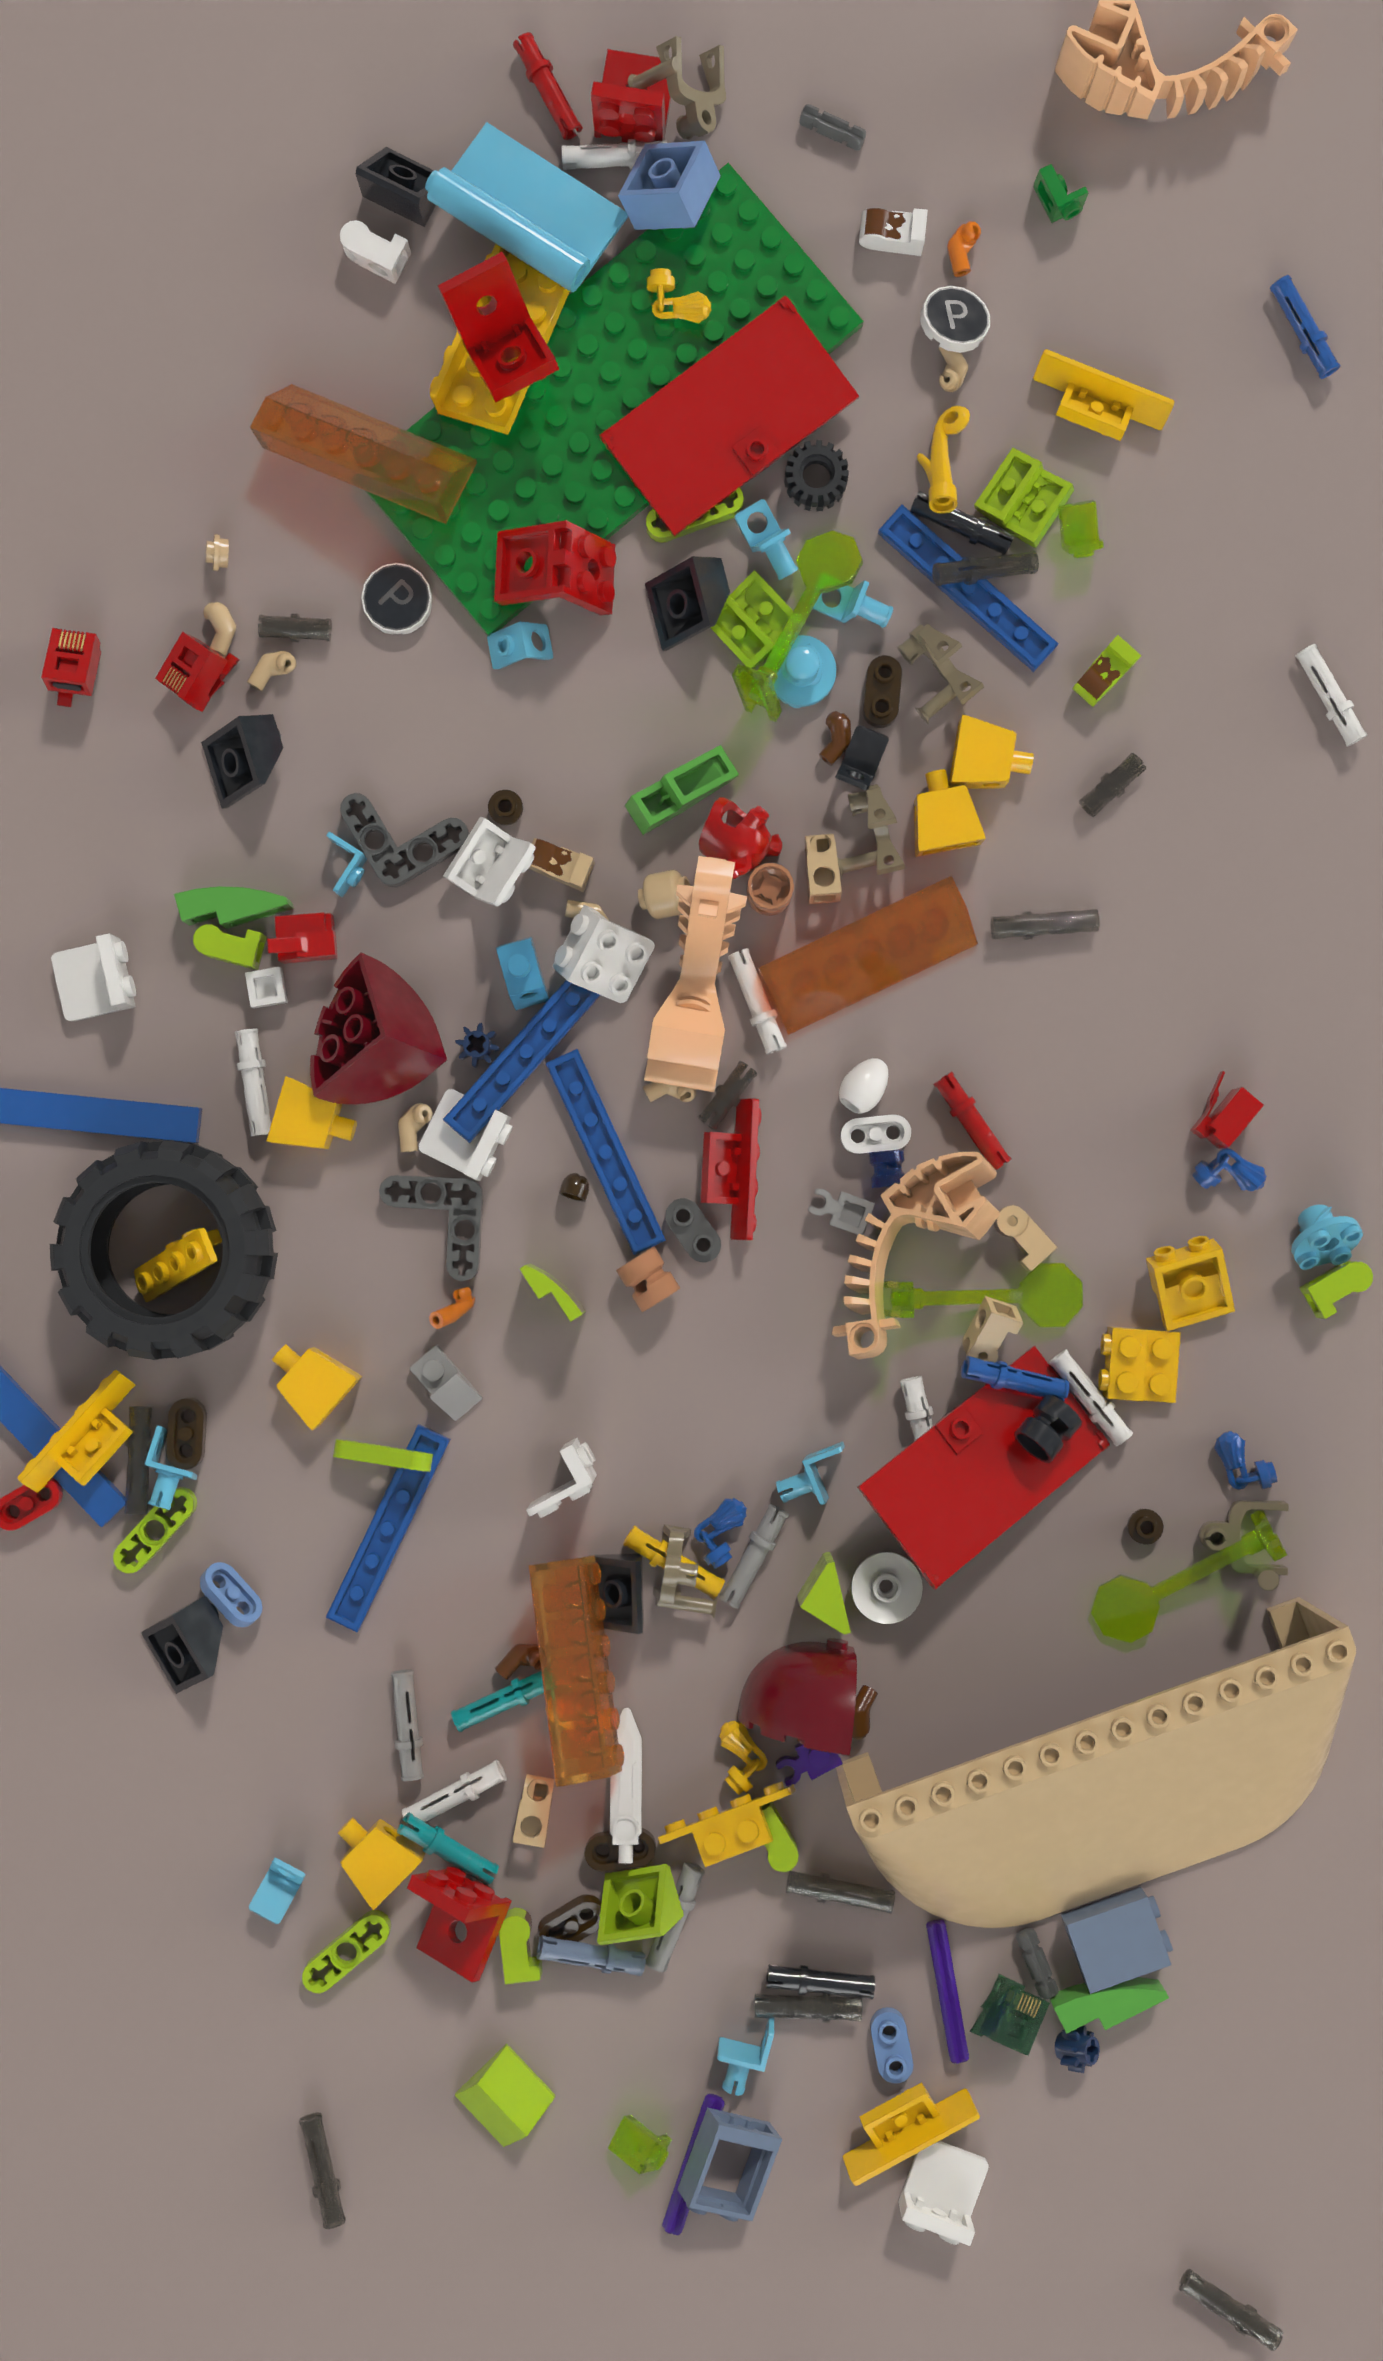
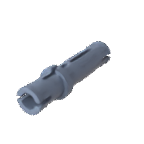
M542 1935L537 1945L538 1960L601 1969V1972L611 1974L614 1971L642 1976L646 1964V1959H644L646 1956L645 1952L618 1949L614 1944L597 1946Z

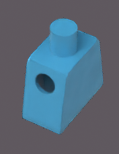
M532 937L497 946L496 950L508 994L515 1010L547 1002L549 996Z

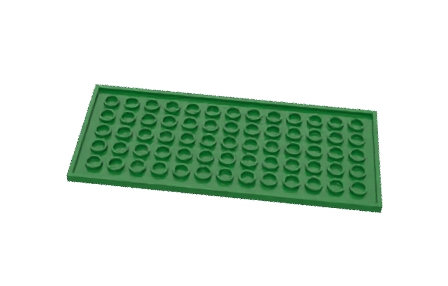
M729 162L718 170L721 176L695 227L646 230L580 285L576 291L568 295L547 343L556 359L559 370L529 385L508 435L438 414L434 407L353 474L359 485L487 636L499 631L534 602L501 605L494 602L498 531L567 520L608 540L650 505L613 454L610 453L601 441L599 435L613 426L774 305L783 296L789 298L799 315L828 354L832 353L863 327L864 321ZM657 268L671 270V276L675 278V289L664 293V298L682 297L697 291L707 296L711 302V312L707 319L698 324L679 318L660 319L655 317L652 312V305L658 300V294L647 290V278L650 276V271ZM665 305L663 312H673V305ZM532 556L529 557L525 562V572H527L532 566Z

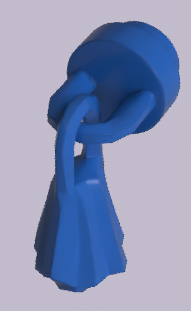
M1229 1148L1221 1149L1217 1153L1216 1158L1209 1164L1201 1160L1195 1166L1196 1171L1192 1174L1194 1179L1205 1189H1208L1210 1186L1216 1187L1222 1181L1218 1173L1223 1168L1233 1176L1243 1191L1262 1189L1266 1181L1263 1167L1248 1162ZM1229 1155L1236 1160L1232 1166L1228 1164Z
M1228 1431L1216 1439L1214 1449L1221 1458L1227 1472L1228 1481L1234 1489H1244L1248 1483L1258 1481L1263 1490L1271 1488L1272 1483L1278 1482L1272 1461L1267 1463L1264 1460L1254 1462L1255 1471L1247 1473L1245 1464L1246 1440H1243L1237 1433ZM1240 1468L1241 1475L1235 1479L1233 1470Z
M735 1498L724 1499L717 1510L706 1520L698 1524L694 1530V1537L697 1541L705 1543L710 1550L703 1559L707 1565L712 1564L714 1569L730 1560L732 1556L729 1553L731 1548L727 1542L717 1546L713 1538L727 1530L743 1526L745 1517H747V1508L742 1501L740 1502ZM711 1524L715 1529L708 1534L702 1530Z

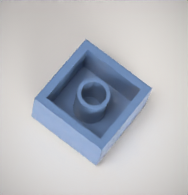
M705 141L645 144L618 197L635 230L692 228L696 226L721 175Z

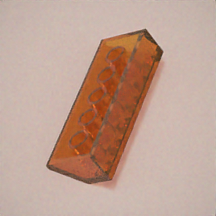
M293 384L266 396L250 426L262 448L445 524L477 464L474 458Z
M951 875L759 967L757 973L787 1035H790L976 946L978 942L967 906Z
M595 1555L528 1565L556 1787L611 1777L622 1772L624 1750L618 1742L617 1729L619 1728L620 1717L613 1703L612 1693L615 1689V1679L613 1673L609 1671L608 1664L610 1641L604 1633L603 1620L606 1616V1608L599 1594L598 1584L601 1582L600 1567L595 1562Z

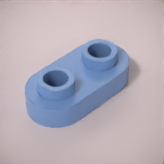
M217 1562L209 1566L200 1577L202 1592L231 1624L237 1627H248L260 1617L263 1609L261 1599L233 1567L226 1563ZM213 1580L219 1583L220 1588L215 1586ZM237 1607L243 1610L244 1615L237 1610Z
M889 2007L879 2009L874 2013L870 2021L878 2070L882 2078L887 2082L894 2084L902 2083L910 2077L913 2071V2059L906 2023L898 2010ZM886 2026H893L895 2031L891 2035H886L883 2033V2029ZM894 2061H899L902 2063V2066L898 2070H892L889 2068L890 2064Z

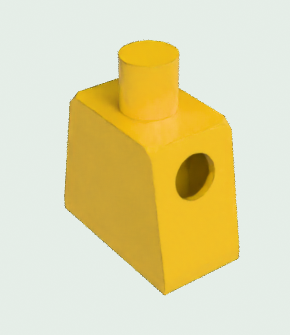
M962 715L957 727L949 788L966 785L967 789L1005 788L1009 782L1011 772L1030 775L1034 753L1014 750L1017 735L1014 731Z
M945 769L926 773L928 792L920 793L914 799L915 856L920 857L981 845L986 839L985 833L966 785L949 788Z
M285 1076L266 1141L283 1145L329 1149L333 1136L352 1141L357 1121L339 1116L342 1104L316 1098L313 1095L312 1087Z
M285 1344L272 1359L275 1364L286 1372L285 1376L276 1385L277 1389L311 1430L318 1428L362 1378L357 1372L315 1347L309 1348L300 1357Z
M352 1817L338 1831V1834L351 1847L340 1861L341 1866L373 1910L423 1861L426 1854L423 1852L422 1847L405 1836L398 1834L394 1827L382 1819H379L366 1831Z

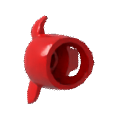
M719 797L714 802L699 839V850L706 857L735 862L733 879H736L738 876L745 875L756 868L764 857L779 856L782 851V841L779 834L771 836L765 825L769 814L761 806L750 809L746 814L733 801L725 797ZM727 812L726 823H724L722 817Z

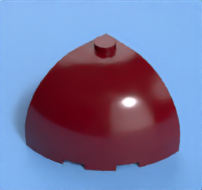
M360 952L335 982L334 987L338 990L329 1008L323 1006L314 1032L315 1035L319 1036L316 1055H311L310 1058L311 1086L314 1097L337 1104H367L392 1098L419 1084L447 1061L437 1026L419 995L393 969L381 961Z
M828 1638L827 1643L798 1642L773 1651L757 1664L744 1684L737 1718L739 1722L748 1729H753L754 1724L760 1726L761 1735L785 1742L787 1735L797 1738V1742L803 1744L804 1748L850 1756L857 1689V1657L854 1648L848 1646V1641Z

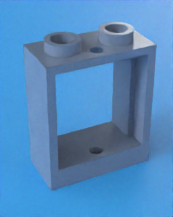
M707 2107L678 2186V2191L686 2202L688 2209L700 2215H705L707 2212L719 2214L721 2217L734 2222L738 2221V2219L753 2221L782 2142V2138L770 2122ZM719 2140L752 2147L735 2193L702 2186Z

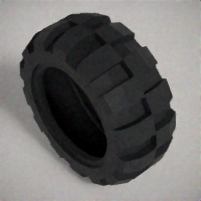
M169 1140L159 1142L140 1141L115 1149L114 1155L103 1161H94L76 1178L78 1186L70 1197L62 1198L53 1221L59 1225L56 1244H49L51 1271H58L63 1288L58 1291L61 1300L70 1316L78 1315L87 1325V1334L108 1348L114 1346L127 1351L128 1356L151 1360L164 1358L178 1359L215 1348L234 1337V1333L244 1323L250 1322L266 1300L263 1294L269 1280L274 1279L278 1253H274L272 1232L276 1231L270 1207L264 1205L256 1191L258 1186L241 1167H236L225 1160L222 1154L199 1145ZM172 1184L186 1189L197 1196L212 1212L221 1232L223 1256L214 1284L199 1302L177 1314H162L142 1307L122 1290L111 1268L109 1241L117 1217L132 1199L146 1190Z

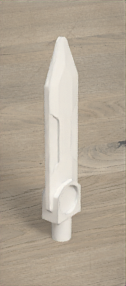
M624 1708L611 1737L610 1834L613 1836L612 1845H619L618 1863H633V1845L639 1844V1836L642 1833V1737L631 1710Z

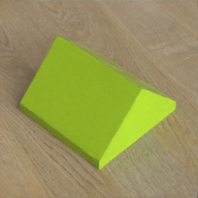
M826 1552L822 1554L797 1594L800 1608L844 1635L849 1634L851 1631L835 1562L831 1553Z
M661 1864L605 1874L597 1938L598 1944L606 1945L664 1936L684 1916L670 1866Z
M507 2043L455 2093L457 2099L503 2147L527 2137L555 2098V2094Z

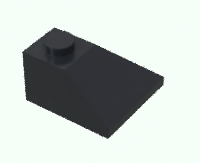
M692 556L645 583L662 651H667L716 624L730 593L722 558Z
M273 714L238 716L201 742L221 808L224 809L232 806L266 783L284 748Z
M205 1595L141 1632L176 1694L214 1675L223 1624L219 1619L216 1607L209 1602Z

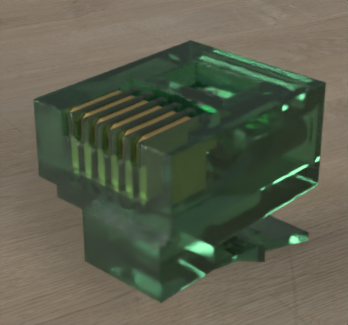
M998 1974L991 1993L980 2006L983 2008V2011L970 2032L980 2037L985 2035L999 2044L1029 2056L1050 2003L1024 1990L1025 1986L1021 1983Z

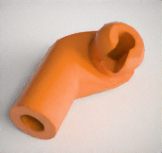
M974 221L962 224L948 241L947 250L955 277H962L971 272L967 253L981 235V228Z
M469 1287L454 1290L452 1295L455 1303L430 1314L429 1321L434 1328L439 1329L456 1322L474 1307L475 1297H472V1291Z

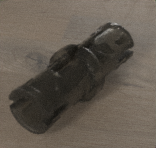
M292 613L290 617L259 615L258 621L262 622V624H258L260 638H290L291 642L298 643L300 639L331 641L332 635L329 634V632H332L331 618H301L299 614Z
M1131 753L1110 774L1106 772L1100 778L1101 782L1079 800L1080 805L1083 806L1082 808L1090 816L1095 817L1116 796L1120 798L1125 793V788L1146 770V766L1142 765L1144 762L1136 754Z
M742 1061L737 1063V1066L725 1083L717 1086L715 1089L716 1095L698 1116L699 1120L705 1124L714 1112L715 1116L707 1126L715 1131L732 1106H738L741 1101L739 1097L753 1078L758 1075L754 1069L750 1068L741 1079V1074L748 1066Z

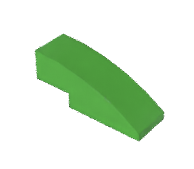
M719 745L665 774L660 781L632 795L625 804V807L642 835L710 796L738 777L739 773L722 746Z
M218 886L192 889L174 894L181 920L189 926L218 917L220 925L229 929L294 909L293 903L284 896L244 887Z
M1137 1977L1091 1994L1085 1983L1073 1985L1060 1990L1056 1996L1050 1998V2001L1067 2034L1099 2018L1104 2029L1107 2030L1165 2001L1169 1996L1159 1980Z

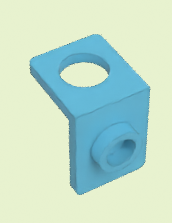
M520 621L487 637L493 669L499 670L525 658L542 660L553 658L549 629L546 624ZM532 632H536L542 640L543 647L541 651L536 649L532 643Z
M328 832L326 836L331 842L354 856L333 888V891L338 896L343 897L350 886L354 888L360 882L365 872L362 867L367 858L363 852L333 833Z
M274 1857L267 1874L249 1904V1910L274 1924H280L306 1874Z

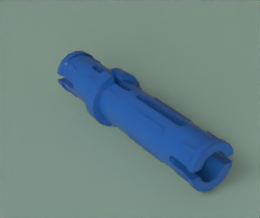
M1286 275L1270 286V290L1275 295L1287 320L1301 342L1299 347L1302 353L1308 354L1320 379H1325L1335 373L1341 365L1337 362L1326 342L1328 339L1325 331L1319 330L1293 284L1291 276Z
M966 1356V1360L962 1364V1378L990 1384L991 1388L994 1389L1009 1388L1039 1397L1049 1394L1062 1401H1065L1069 1393L1068 1380L1007 1366V1363L1004 1361L989 1362L972 1356Z

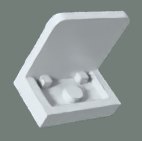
M480 817L443 877L474 898L498 907L501 903L507 902L515 890L514 883L520 873H524L531 866L536 847L530 842L511 837L486 818Z
M583 905L580 913L572 920L571 930L564 944L558 948L552 967L568 982L618 1003H624L629 998L655 945L649 938L606 919L597 910Z
M108 933L96 936L97 943L56 952L52 955L51 961L66 1020L73 1022L136 1007L134 1001L136 987L131 975H128L126 966L128 952L125 943L120 938Z
M448 1089L444 1093L419 1143V1150L465 1175L481 1181L483 1175L486 1177L490 1175L497 1158L493 1154L498 1144L504 1145L512 1131L513 1126L509 1125L511 1117L495 1110L489 1123L469 1144L443 1121V1118L464 1096V1094L454 1089Z
M575 1438L564 1444L559 1452L574 1479L532 1501L526 1509L529 1517L538 1513L539 1517L542 1518L557 1510L562 1503V1499L569 1496L574 1501L591 1491L590 1488L593 1487L592 1483L597 1476L592 1466L596 1460L586 1442L580 1444L578 1438Z
M938 2141L916 2153L898 2201L902 2221H905V2224L913 2230L924 2232L926 2229L937 2233L941 2239L950 2244L957 2245L960 2242L970 2246L975 2234L971 2215L989 2168L987 2160L984 2157L942 2141Z

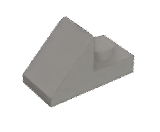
M435 1345L409 1368L430 1392L431 1396L429 1398L455 1421L483 1398L438 1345Z

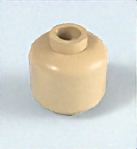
M669 870L646 876L643 888L638 890V900L642 910L647 909L649 914L655 919L681 915L682 913L677 910L679 897L676 895L677 884L691 886L686 876L682 877L677 870Z

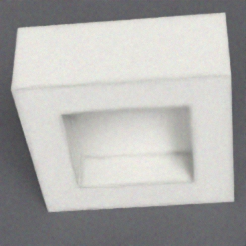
M281 967L245 972L251 1008L255 1009L288 1003Z

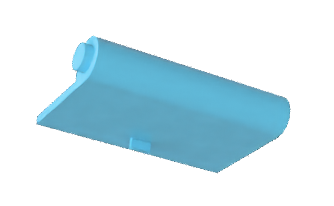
M488 122L485 123L452 171L446 167L441 168L439 171L434 170L428 177L425 189L428 191L427 198L430 202L570 292L576 291L628 218L626 211Z

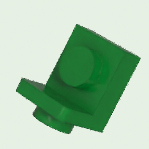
M1052 164L1039 169L1033 185L1051 223L1062 218L1065 221L1070 220L1081 213L1089 194L1086 187H1082L1067 195L1066 182L1061 174L1057 175Z

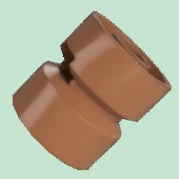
M766 863L757 867L750 875L747 885V900L751 908L757 913L766 916L777 915L784 911L790 903L794 890L793 878L790 872L782 865L776 863Z
M655 1247L650 1248L616 1270L625 1286L633 1287L632 1297L642 1312L680 1289L671 1272L663 1271L662 1267L665 1262Z

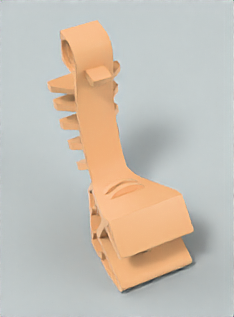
M1099 0L1089 31L1074 25L1068 28L1055 66V72L1072 93L1080 99L1085 98V103L1098 111L1104 109L1105 113L1122 115L1126 112L1128 117L1147 120L1155 100L1166 99L1167 119L1175 118L1181 109L1184 95L1188 115L1198 111L1204 97L1208 110L1215 108L1222 96L1226 102L1232 99L1240 88L1243 91L1258 72L1260 65L1266 70L1271 67L1279 76L1287 72L1291 62L1283 53L1289 48L1298 29L1280 14L1268 15L1256 27L1243 17L1236 31V34L1242 41L1214 62L1194 71L1165 76L1157 69L1153 61L1135 1ZM1266 36L1274 38L1276 42L1268 40Z
M699 856L694 886L677 884L676 895L679 897L677 910L683 914L679 916L678 927L687 934H680L679 946L684 950V955L680 956L679 962L682 968L681 975L676 986L653 1019L644 1081L708 1092L715 1091L725 1033L715 987L716 975L721 972L722 962L719 961V957L728 953L729 942L723 940L734 936L736 925L732 923L739 921L741 908L746 906L747 896L730 892L735 862Z
M951 1153L939 1156L937 1161L933 1158L917 1165L916 1170L911 1169L900 1178V1184L894 1183L880 1195L891 1213L886 1223L868 1213L865 1221L880 1230V1235L877 1241L862 1234H858L856 1242L865 1249L874 1251L872 1261L850 1255L848 1263L862 1272H869L870 1278L868 1280L845 1275L844 1284L849 1289L860 1294L869 1293V1299L844 1296V1305L851 1311L861 1315L871 1313V1319L833 1326L832 1335L835 1337L847 1336L850 1356L858 1360L879 1356L887 1346L886 1330L901 1328L897 1319H885L883 1286L889 1252L902 1226L915 1223L919 1228H928V1230L935 1232L941 1229L980 1240L1000 1215V1212L984 1196H981L977 1189L993 1180L997 1174L993 1166L980 1153ZM867 1331H873V1343L869 1347L863 1348L861 1345L862 1335Z

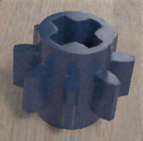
M482 1023L478 1024L477 1031H470L467 1027H463L466 1034L464 1040H455L457 1045L464 1048V1052L459 1055V1058L464 1060L469 1056L472 1057V1066L474 1068H477L479 1060L483 1059L487 1063L492 1064V1059L489 1055L492 1051H500V1047L493 1045L491 1042L497 1035L496 1032L491 1031L487 1035L484 1034ZM475 1037L480 1041L486 1039L483 1043L485 1050L480 1054L476 1050L470 1052V1049L473 1047L471 1040Z
M1083 2025L1067 2034L1065 2030H1062L1056 2037L1055 2054L1061 2060V2065L1068 2066V2071L1084 2073L1085 2066L1092 2067L1099 2058V2042L1096 2037H1093L1094 2033L1092 2031H1087L1086 2026Z

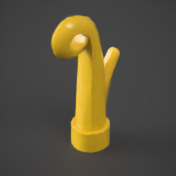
M952 406L939 417L932 436L930 460L922 453L917 455V460L926 472L930 483L928 491L929 508L935 513H949L958 504L957 488L953 484L949 461L948 434H958L966 428L970 419V413L966 407Z

